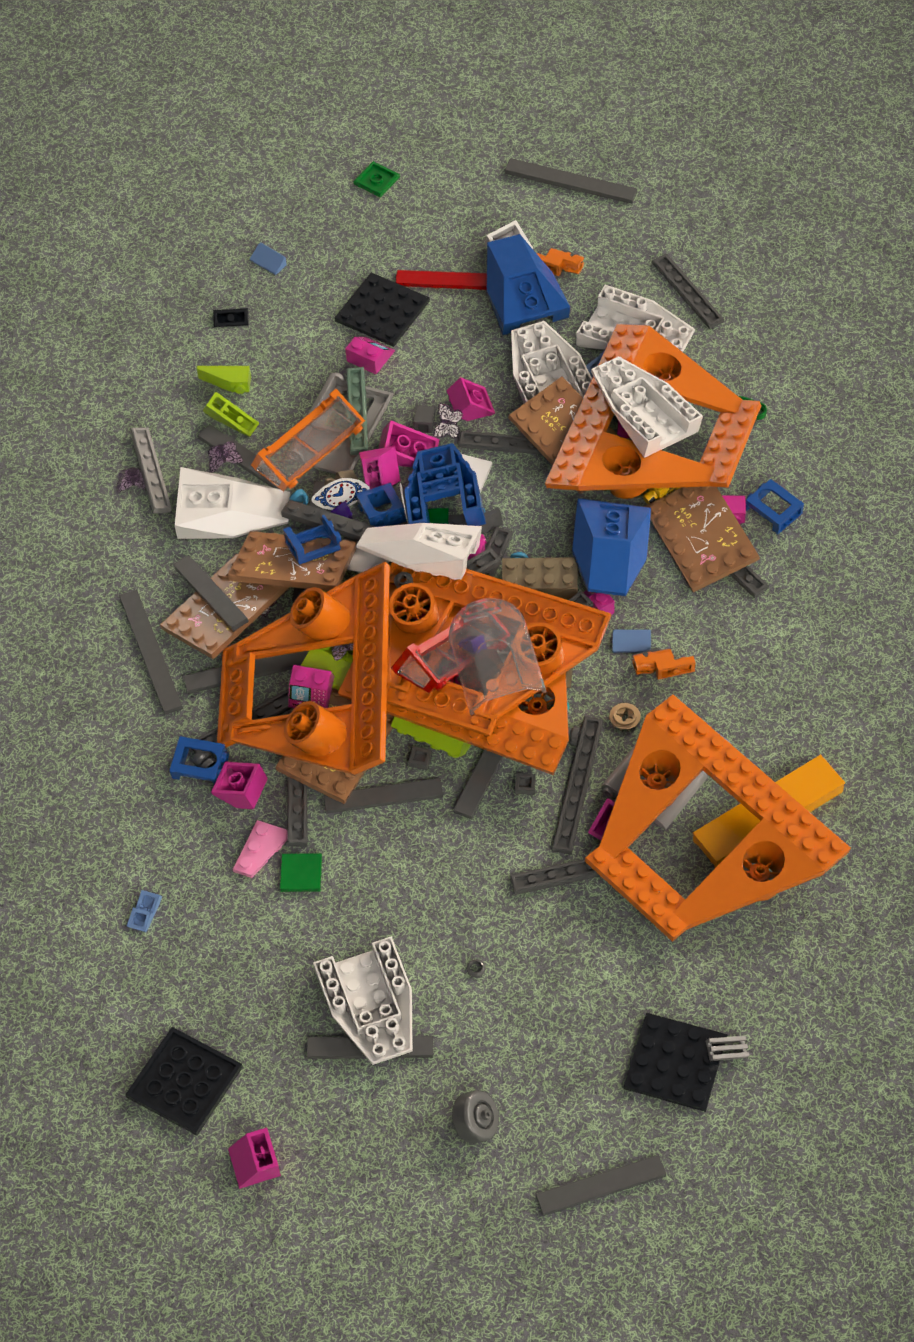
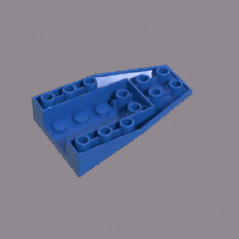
M520 234L487 242V294L502 335L510 334L511 330L520 328L522 323L550 316L552 322L569 318L570 305L553 272Z
M578 498L574 520L572 553L588 592L619 596L627 595L647 560L651 508Z

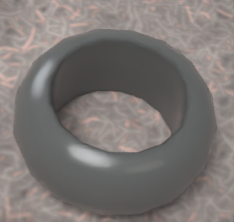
M476 959L468 963L467 972L471 977H481L485 973L486 967L481 960ZM474 964H479L482 967L479 972H473L470 968Z

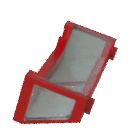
M482 602L475 607L476 609L472 614H466L461 621L421 645L417 646L413 643L408 646L391 669L395 674L427 693H431L435 689L440 691L446 686L448 681L498 650L499 652L504 651L509 646L508 642L512 635ZM483 637L488 651L478 657H474L460 650L458 646L469 639Z

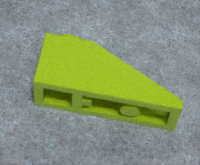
M197 366L198 379L227 391L236 392L237 394L250 392V366Z
M217 392L214 393L203 409V412L214 420L248 437L252 435L259 425L258 421Z

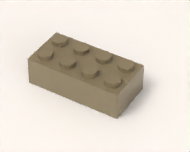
M574 557L502 558V580L566 600L571 599L578 593V571Z

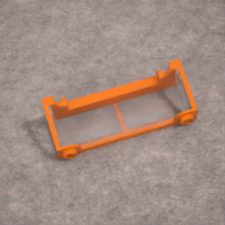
M337 389L329 394L330 397L325 401L323 400L317 408L271 446L266 447V449L263 448L254 458L251 466L283 492L287 488L290 490L299 483L297 481L353 433L357 435L363 429L362 425L365 420Z

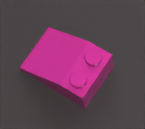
M390 420L382 430L379 449L395 446L398 466L412 467L417 452L438 447L440 439Z

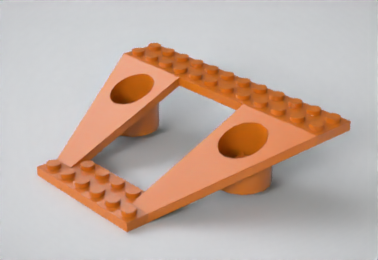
M617 324L598 366L619 356L667 382L687 402L720 412L700 463L662 450L644 458L632 440L607 433L606 431L614 413L593 376L546 479V487L576 491L610 490L611 494L621 499L637 497L649 488L709 486L728 488L761 408L760 401L742 400L649 325Z
M383 562L327 592L316 587L305 590L295 600L290 613L223 650L217 743L225 744L226 748L237 743L353 775L385 762L389 564ZM353 643L351 704L323 708L315 702L306 701L296 706L290 714L252 720L255 659Z
M392 562L389 571L387 704L491 737L497 719L599 649L610 621L611 613L466 569L462 580H453L446 576H435L423 571L416 572ZM400 572H408L413 578V583L396 588L394 578ZM401 579L400 582H405L407 579ZM484 602L497 619L524 627L517 635L515 644L487 695L449 681L440 691L435 689L431 693H427L395 674L391 669L408 646L413 643L419 646L439 634L455 605L475 611V607ZM428 605L430 606V610L423 609V607ZM487 610L483 613L484 615L491 616ZM422 614H425V615H426V616L423 617L422 619H419V617H420ZM406 615L407 619L404 621L399 617ZM416 618H417V620H418V621L410 622L411 619H416ZM554 645L557 647V650L549 649V646ZM527 647H530V650L523 652ZM548 653L553 655L552 657L546 660L545 657L548 655ZM532 655L533 659L530 661L525 657ZM543 658L544 660L542 662H536L537 659ZM417 662L399 671L400 674L422 687H425L430 681L427 674L417 671L420 667Z
M455 605L439 633L461 621L466 614H472L474 611ZM482 614L476 624L506 634L491 616ZM498 619L512 637L516 638L521 629L524 628L523 626ZM456 638L442 645L436 651L446 655ZM551 645L549 646V649L556 651L557 647ZM431 652L426 655L423 662L429 660L426 665L436 676L439 665L444 658ZM548 653V655L545 657L546 660L552 657L553 655ZM529 655L527 659L532 661L533 656ZM543 658L536 660V662L544 661ZM353 662L338 691L339 696L352 700ZM419 667L417 671L426 674L423 671V669ZM566 673L535 693L542 694L541 697H534L532 695V699L529 702H522L497 719L491 737L390 704L386 706L387 714L554 775L569 741ZM546 695L553 698L547 702L544 700ZM554 704V706L550 710L547 709L548 706ZM521 705L528 706L527 710H520Z
M671 695L646 715L600 846L585 857V862L673 942L683 932L692 927L757 901L769 900L777 893L824 875L850 852L851 847L675 695ZM704 771L756 816L760 822L702 883L684 899L628 847Z

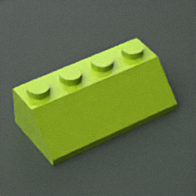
M334 646L309 650L301 666L331 671L334 675L332 687L339 690L353 662V655L347 651L341 653L340 650L343 651V649L339 648V654H342V656H334L333 653H336L333 652L335 651Z
M395 716L391 727L397 729L398 733L411 735L414 740L426 742L433 749L444 750L447 752V755L453 758L465 755L471 744Z

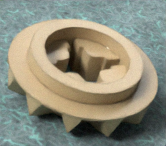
M620 703L611 709L609 717L613 727L619 728L620 731L623 729L629 731L631 728L637 727L641 715L636 706L629 703ZM627 712L628 718L623 722L620 716H624Z

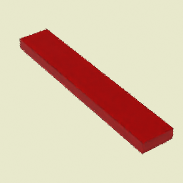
M397 270L396 283L404 287L487 290V273Z

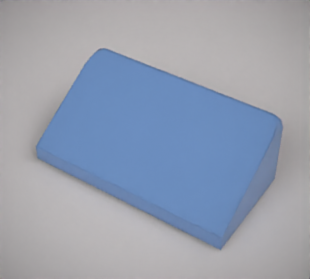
M261 242L250 257L252 262L274 275L278 274L287 265L285 256Z
M613 630V653H641L651 649V630Z

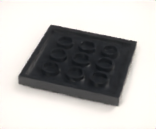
M371 272L334 319L337 323L394 347L430 302V297Z
M646 1012L625 1080L624 1089L706 1112L721 1061L709 1060L706 1040L709 1038L727 1037L728 1034ZM723 1043V1044H712V1047H713V1046H725L726 1043ZM715 1051L713 1053L718 1055L723 1054V1051Z
M171 1027L125 1095L126 1098L198 1136L242 1070L243 1065Z

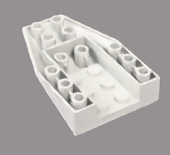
M604 285L598 295L596 310L589 322H582L576 333V346L605 350L617 324L649 325L683 352L695 329L653 300Z
M545 321L511 330L513 377L523 404L561 376L584 398L592 377L579 352Z
M619 356L591 369V373L612 412L644 458L699 431L703 416L667 382Z
M180 467L175 517L177 539L236 538L247 535L250 531H262L288 524L289 519L282 517L281 511L290 499V492H283L281 489L235 477Z
M416 523L372 527L365 530L356 548L416 572L423 571L435 576L441 575L453 580H462L466 572L469 554H475L479 548L482 526Z
M392 936L373 942L372 951L336 963L333 956L313 962L316 977L332 1017L372 1065L413 1051L412 989Z

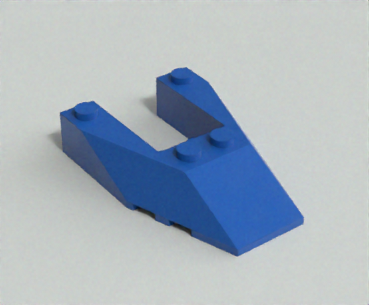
M451 443L418 451L412 466V474L408 478V486L404 489L408 523H430L427 502L461 494L462 508L467 525L480 526L486 524L476 472L464 460L456 446Z

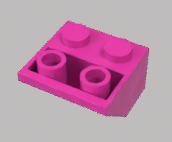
M395 446L359 452L363 480L370 489L391 483L393 486L401 481Z
M267 1128L245 1134L228 1148L239 1189L281 1176Z

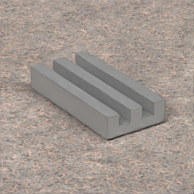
M746 1036L707 1039L706 1045L709 1060L748 1058L750 1056L749 1052L746 1051L748 1045L744 1042ZM736 1042H739V1045H726V1046H713V1047H712V1044H723V1043H736ZM728 1050H740V1051H741V1053L718 1054V1055H714V1053H713V1052H715V1051H728Z

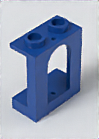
M772 479L762 483L757 491L749 494L745 499L746 511L752 508L773 524L772 531L776 534L782 532L803 513L804 503ZM770 491L791 505L780 515L760 501Z
M391 483L356 493L358 507L361 512L364 511L370 525L383 527L406 522L404 506ZM384 504H392L391 508L387 511L380 512L374 509Z
M322 515L323 525L297 534H294L290 527L283 529L285 543L299 565L340 550L339 542L342 541L340 533L334 530L332 521H328L325 515ZM320 537H327L331 540L329 545L306 554L301 545Z
M180 736L169 772L173 779L180 780L181 776L212 781L215 785L224 763L228 762L229 752H227L225 744ZM189 748L214 753L217 756L216 764L210 768L185 765Z

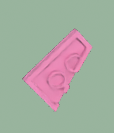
M257 820L233 868V872L252 878L282 848L283 844L287 841V830Z

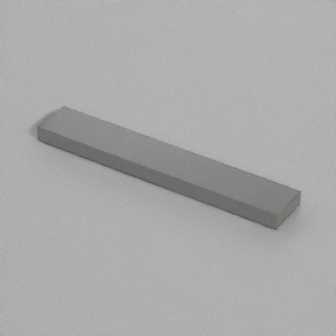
M131 428L130 434L153 514L169 513L172 508L149 428Z

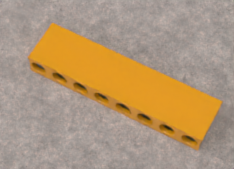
M819 755L775 783L811 812L841 794L845 781L823 756ZM740 803L694 831L693 842L699 846L716 868L760 820Z

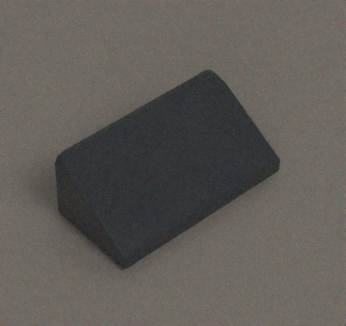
M248 308L213 310L214 327L249 325Z

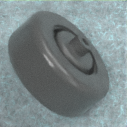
M481 1090L461 1094L453 1105V1125L460 1138L467 1143L476 1144L489 1141L495 1136L499 1126V1113L494 1100L489 1094Z

